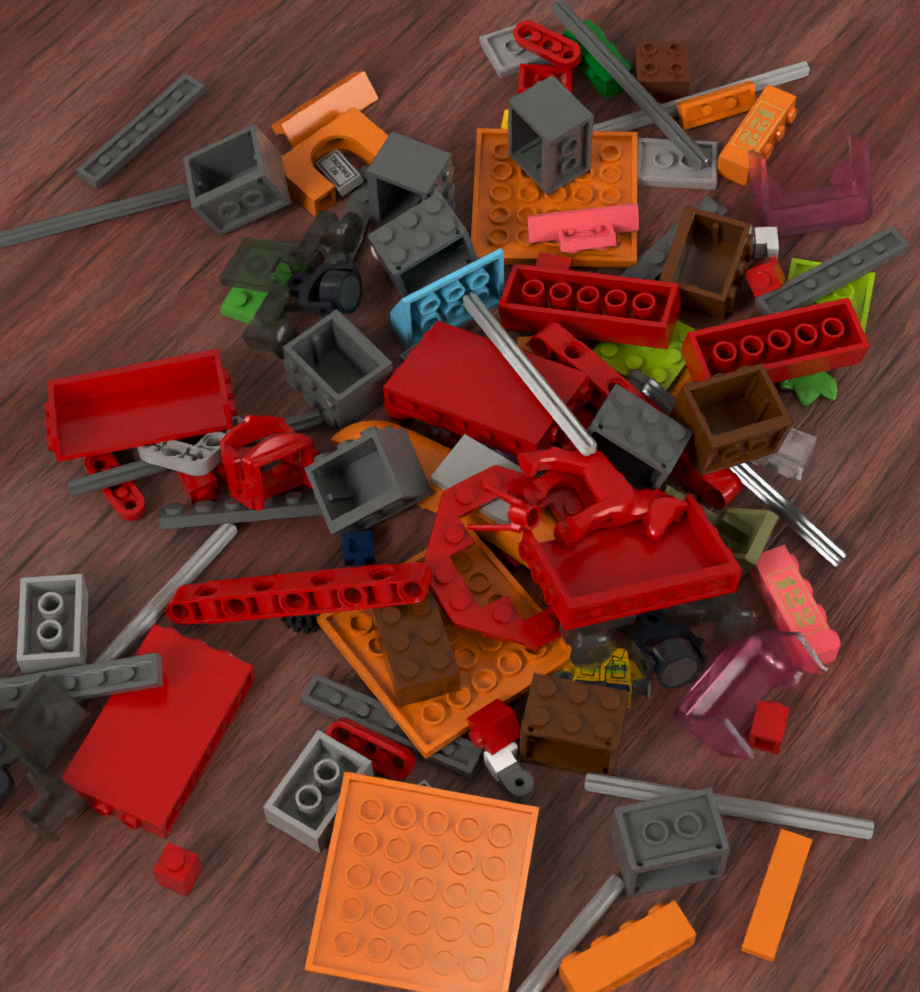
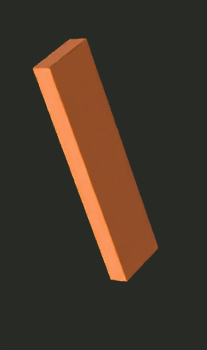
M784 829L780 830L741 951L773 962L813 839Z

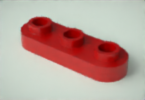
M526 20L520 22L514 28L513 36L519 47L561 68L572 69L579 65L582 60V52L576 42L546 27Z
M110 452L88 456L84 461L88 475L120 466ZM99 466H105L102 469H97ZM132 481L115 485L120 486L117 490L112 489L114 486L100 490L118 516L123 520L134 521L144 515L146 511L144 497ZM135 506L134 509L127 510L128 507Z
M348 718L337 719L326 730V735L371 760L373 770L391 779H404L415 768V757L407 747ZM342 729L348 732L349 737L343 735ZM370 743L376 746V751L370 748ZM397 756L403 759L404 765L398 762Z

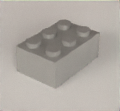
M82 574L24 577L20 579L17 663L23 675L86 665L89 591Z
M317 730L263 806L267 822L321 854L332 836L344 772L374 777L372 761Z

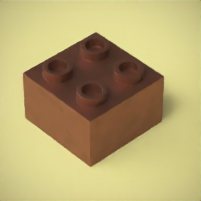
M635 41L634 77L658 103H666L689 96L688 41Z

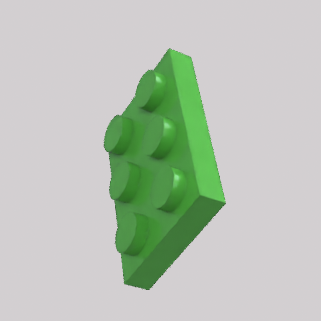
M256 246L220 307L221 315L272 332L292 297L286 284L287 280L294 274L306 273L307 262Z

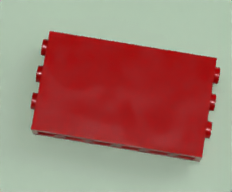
M437 321L430 330L425 332L422 340L415 348L410 350L408 357L400 367H396L391 378L383 386L387 408L461 436L466 434L482 444L517 457L523 452H537L549 449L554 443H558L563 435L562 428L489 338ZM523 351L576 417L578 410L583 404L588 403L592 394L589 374Z
M219 348L49 380V401L44 402L47 416L45 418L48 433L46 434L49 452H55L57 462L234 428L232 417L237 416L228 367H222Z
M688 494L685 497V502L690 506L688 510L684 511L685 516L680 521H673L666 528L662 538L657 541L650 540L646 536L644 521L587 532L578 542L574 540L572 544L566 547H562L557 539L538 543L532 531L524 528L522 541L518 545L520 558L522 561H526L531 570L533 581L541 587L546 603L551 605L565 631L736 592L742 569L733 557L731 549L725 545L719 536L717 528L711 524L705 515L703 507L697 503L692 494Z
M154 624L135 656L151 653L161 655L163 686L111 695L61 778L60 784L65 792L64 796L71 802L78 805L84 802L93 806V810L104 817L113 815L120 818V821L125 826L133 830H138L140 827L166 839L256 677L253 665L236 659L230 652L224 649L217 651L208 647L205 642L198 638L189 639L181 636L172 627L165 626L163 628Z

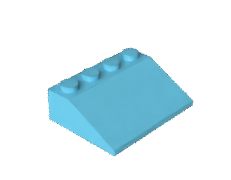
M500 248L402 298L390 312L391 330L406 350L419 340H422L425 332L430 330L437 321L459 327L474 319L463 306V296L465 294L475 293L488 310L499 305L504 291L503 250Z

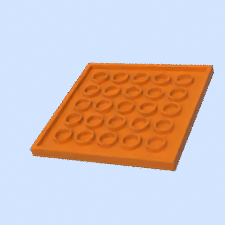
M477 128L471 242L477 258L480 259L501 248L504 252V265H535L540 252L572 259V266L629 268L631 265H637V231L615 233L616 246H609L604 250L592 248L583 249L577 253H567L560 251L557 240L529 243L527 217L536 214L637 204L638 132L593 131L591 170L547 195L508 155V129Z
M467 529L475 542L473 547L450 559L480 609L507 595L523 621L541 612L542 609L473 530ZM427 548L404 563L417 562L423 564ZM436 601L460 671V691L399 707L373 627L372 609L322 613L317 617V623L425 759L471 730L466 719L467 717L496 698L506 705L510 704L530 690L533 673L552 676L577 657L578 651L565 636L539 651H533L524 648V645L510 641L506 643L482 636L483 633L469 629L461 630L454 628Z
M344 772L305 971L413 992H508L539 807Z

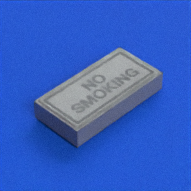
M337 148L315 163L318 170L335 186V189L342 197L364 182L360 173Z

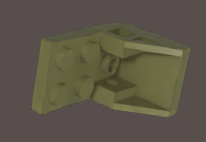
M667 485L663 492H667V495H673L675 498L685 501L686 496ZM703 507L705 515L711 524L717 528L719 536L725 545L731 549L733 557L742 569L740 578L743 577L756 565L779 516L769 510L727 508L718 516Z

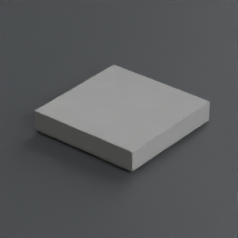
M516 25L479 37V43L500 79L519 73L520 63L543 65L548 62L517 45L513 36Z

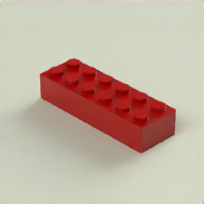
M513 264L498 308L502 327L506 329L538 333L548 324L555 322L564 327L575 338L668 350L680 312L681 299L679 283Z
M847 297L691 331L686 335L681 352L693 381L701 382L710 379L718 373L728 374L735 372L745 365L752 367L763 364L772 383L860 364L870 345L850 298Z

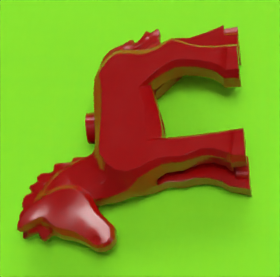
M552 446L543 451L523 452L517 457L520 469L527 478L535 476L538 471L548 469L543 476L533 480L530 485L524 487L523 494L528 503L539 506L543 504L547 493L556 487H569L577 490L585 505V509L568 516L566 520L556 524L553 535L562 547L572 544L574 540L578 542L585 536L586 532H592L599 528L617 527L642 519L645 524L646 536L650 540L657 541L662 538L666 528L673 521H680L685 516L684 511L690 507L687 502L677 499L673 495H667V492H661L660 489L650 490L645 488L643 490H634L626 481L624 475L617 471L611 461L598 449L594 454L583 456L577 447L567 446L566 448H558Z

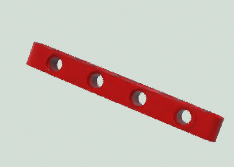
M552 322L531 337L529 344L535 355L589 374L592 394L588 402L597 410H599L615 384H618L667 415L560 324ZM685 449L671 471L677 479L715 509H723L743 490L740 478L729 468L698 477Z
M414 562L188 584L179 586L167 605L166 615L169 620L179 625L212 624L416 604L424 600L432 580V572L425 564Z

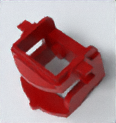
M248 414L245 421L232 428L220 440L221 457L226 469L231 497L249 509L260 511L264 509V500L302 484L312 489L304 468L314 463L313 458L320 455V450L314 451L313 440L305 434L294 432L286 424L284 418L274 415L254 416L253 414ZM270 436L253 447L243 458L245 478L243 480L240 457L235 449ZM298 451H300L301 453V462L299 460ZM280 459L281 464L275 465L266 472H260L261 466Z

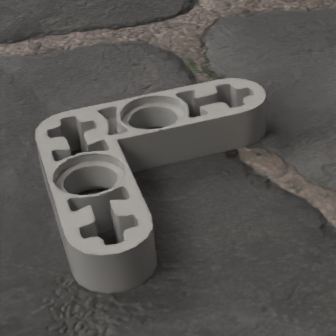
M239 416L232 417L233 427L245 420ZM231 429L208 433L196 445L171 440L137 447L139 457L147 463L189 475H205L222 461L220 440Z

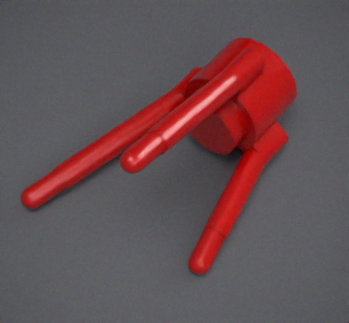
M484 483V489L499 496L502 501L510 505L507 516L512 523L469 524L467 529L477 531H512L521 534L524 528L532 530L538 525L541 511L536 505L515 498L488 483Z

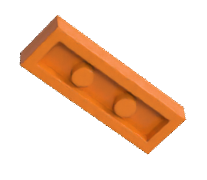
M749 80L677 102L680 127L683 130H687L751 110L756 102L754 83Z

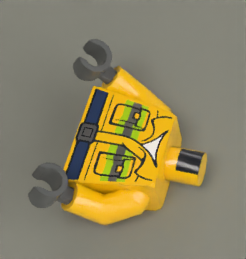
M610 634L598 635L596 646H583L581 655L571 660L561 671L554 673V677L629 691L627 709H630L631 694L632 700H636L638 695L647 696V699H651V682L645 681L636 663L628 659L627 650L615 648V637Z

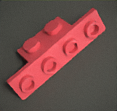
M636 203L536 214L527 217L529 243L557 240L560 251L567 253H577L583 249L592 248L604 250L609 246H616L615 233L639 231V214Z

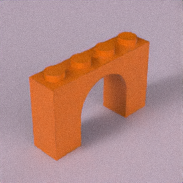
M354 106L348 111L341 113L328 125L321 127L308 139L298 143L295 148L285 155H281L289 194L317 218L334 206L337 200L335 186L314 168L315 163L337 148L340 152L355 155L369 166L388 138V135Z

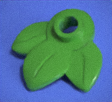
M825 371L780 381L781 389L795 390L798 400L804 407L813 403L819 395L830 401H835L837 396V384L834 378L825 373Z

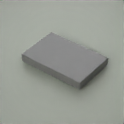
M638 138L637 186L716 190L718 142L693 140L709 157L708 165L698 170L670 139Z
M464 434L431 475L430 482L446 490L493 465L521 473L524 472L520 469V466ZM501 498L477 510L499 524H509L511 522L507 516L510 505L502 501Z

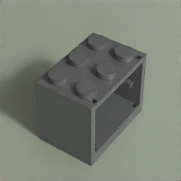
M553 75L545 80L538 81L533 87L516 94L512 99L508 100V155L549 195L591 170L594 115Z
M255 124L183 157L192 209L219 236L291 204L281 153Z
M392 131L366 170L371 223L381 227L439 191L454 211L456 202L453 201L455 184H453L454 166H452V153Z
M440 191L367 235L384 272L402 298L478 260L466 228Z
M337 309L283 346V364L287 371V383L293 390H299L304 395L305 401L311 408H317L322 413L323 419L330 427L335 426L340 431L349 425L357 423L384 403L383 386L393 374V364Z
M615 384L586 428L587 432L596 441V448L611 461L617 471L624 475L626 481L634 490H643L645 488L650 490L659 489L671 473L693 434V431L618 384Z
M377 426L369 427L360 432L361 437L358 439H349L337 445L338 450L313 458L314 463L304 468L331 535L365 531L433 495L406 429H393V426L378 429Z
M712 787L614 808L611 841L620 874L625 884L624 888L627 898L723 877L730 847Z

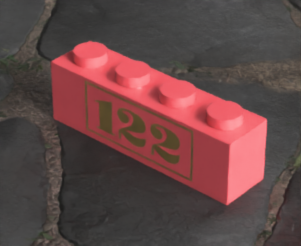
M785 544L762 552L756 565L748 572L801 672L836 660L839 647L841 646L839 636L834 629L831 630L828 626L825 610L821 604L815 602L812 596L811 584L806 578H802L795 555L789 554Z

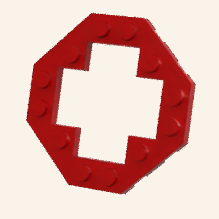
M493 465L442 492L423 564L428 566L432 572L429 590L433 593L435 600L452 627L461 630L469 629L483 633L482 636L506 643L510 641L524 645L526 649L539 651L579 628L565 631L552 607L523 621L507 595L480 609L450 559L473 547L475 543L461 518L500 499L499 496L484 489V483H488L528 503L523 494L524 487L530 485L538 477L532 476L527 478L524 473ZM556 487L547 493L543 504L538 506L540 511L550 507L559 522L586 508L577 490L569 487Z

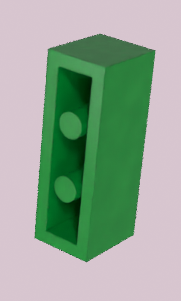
M590 19L583 21L626 69L633 74L631 63L625 60L618 52L617 47L606 39L601 28L596 27ZM569 29L563 31V36L576 42L581 49L582 60L577 67L604 99L624 90Z

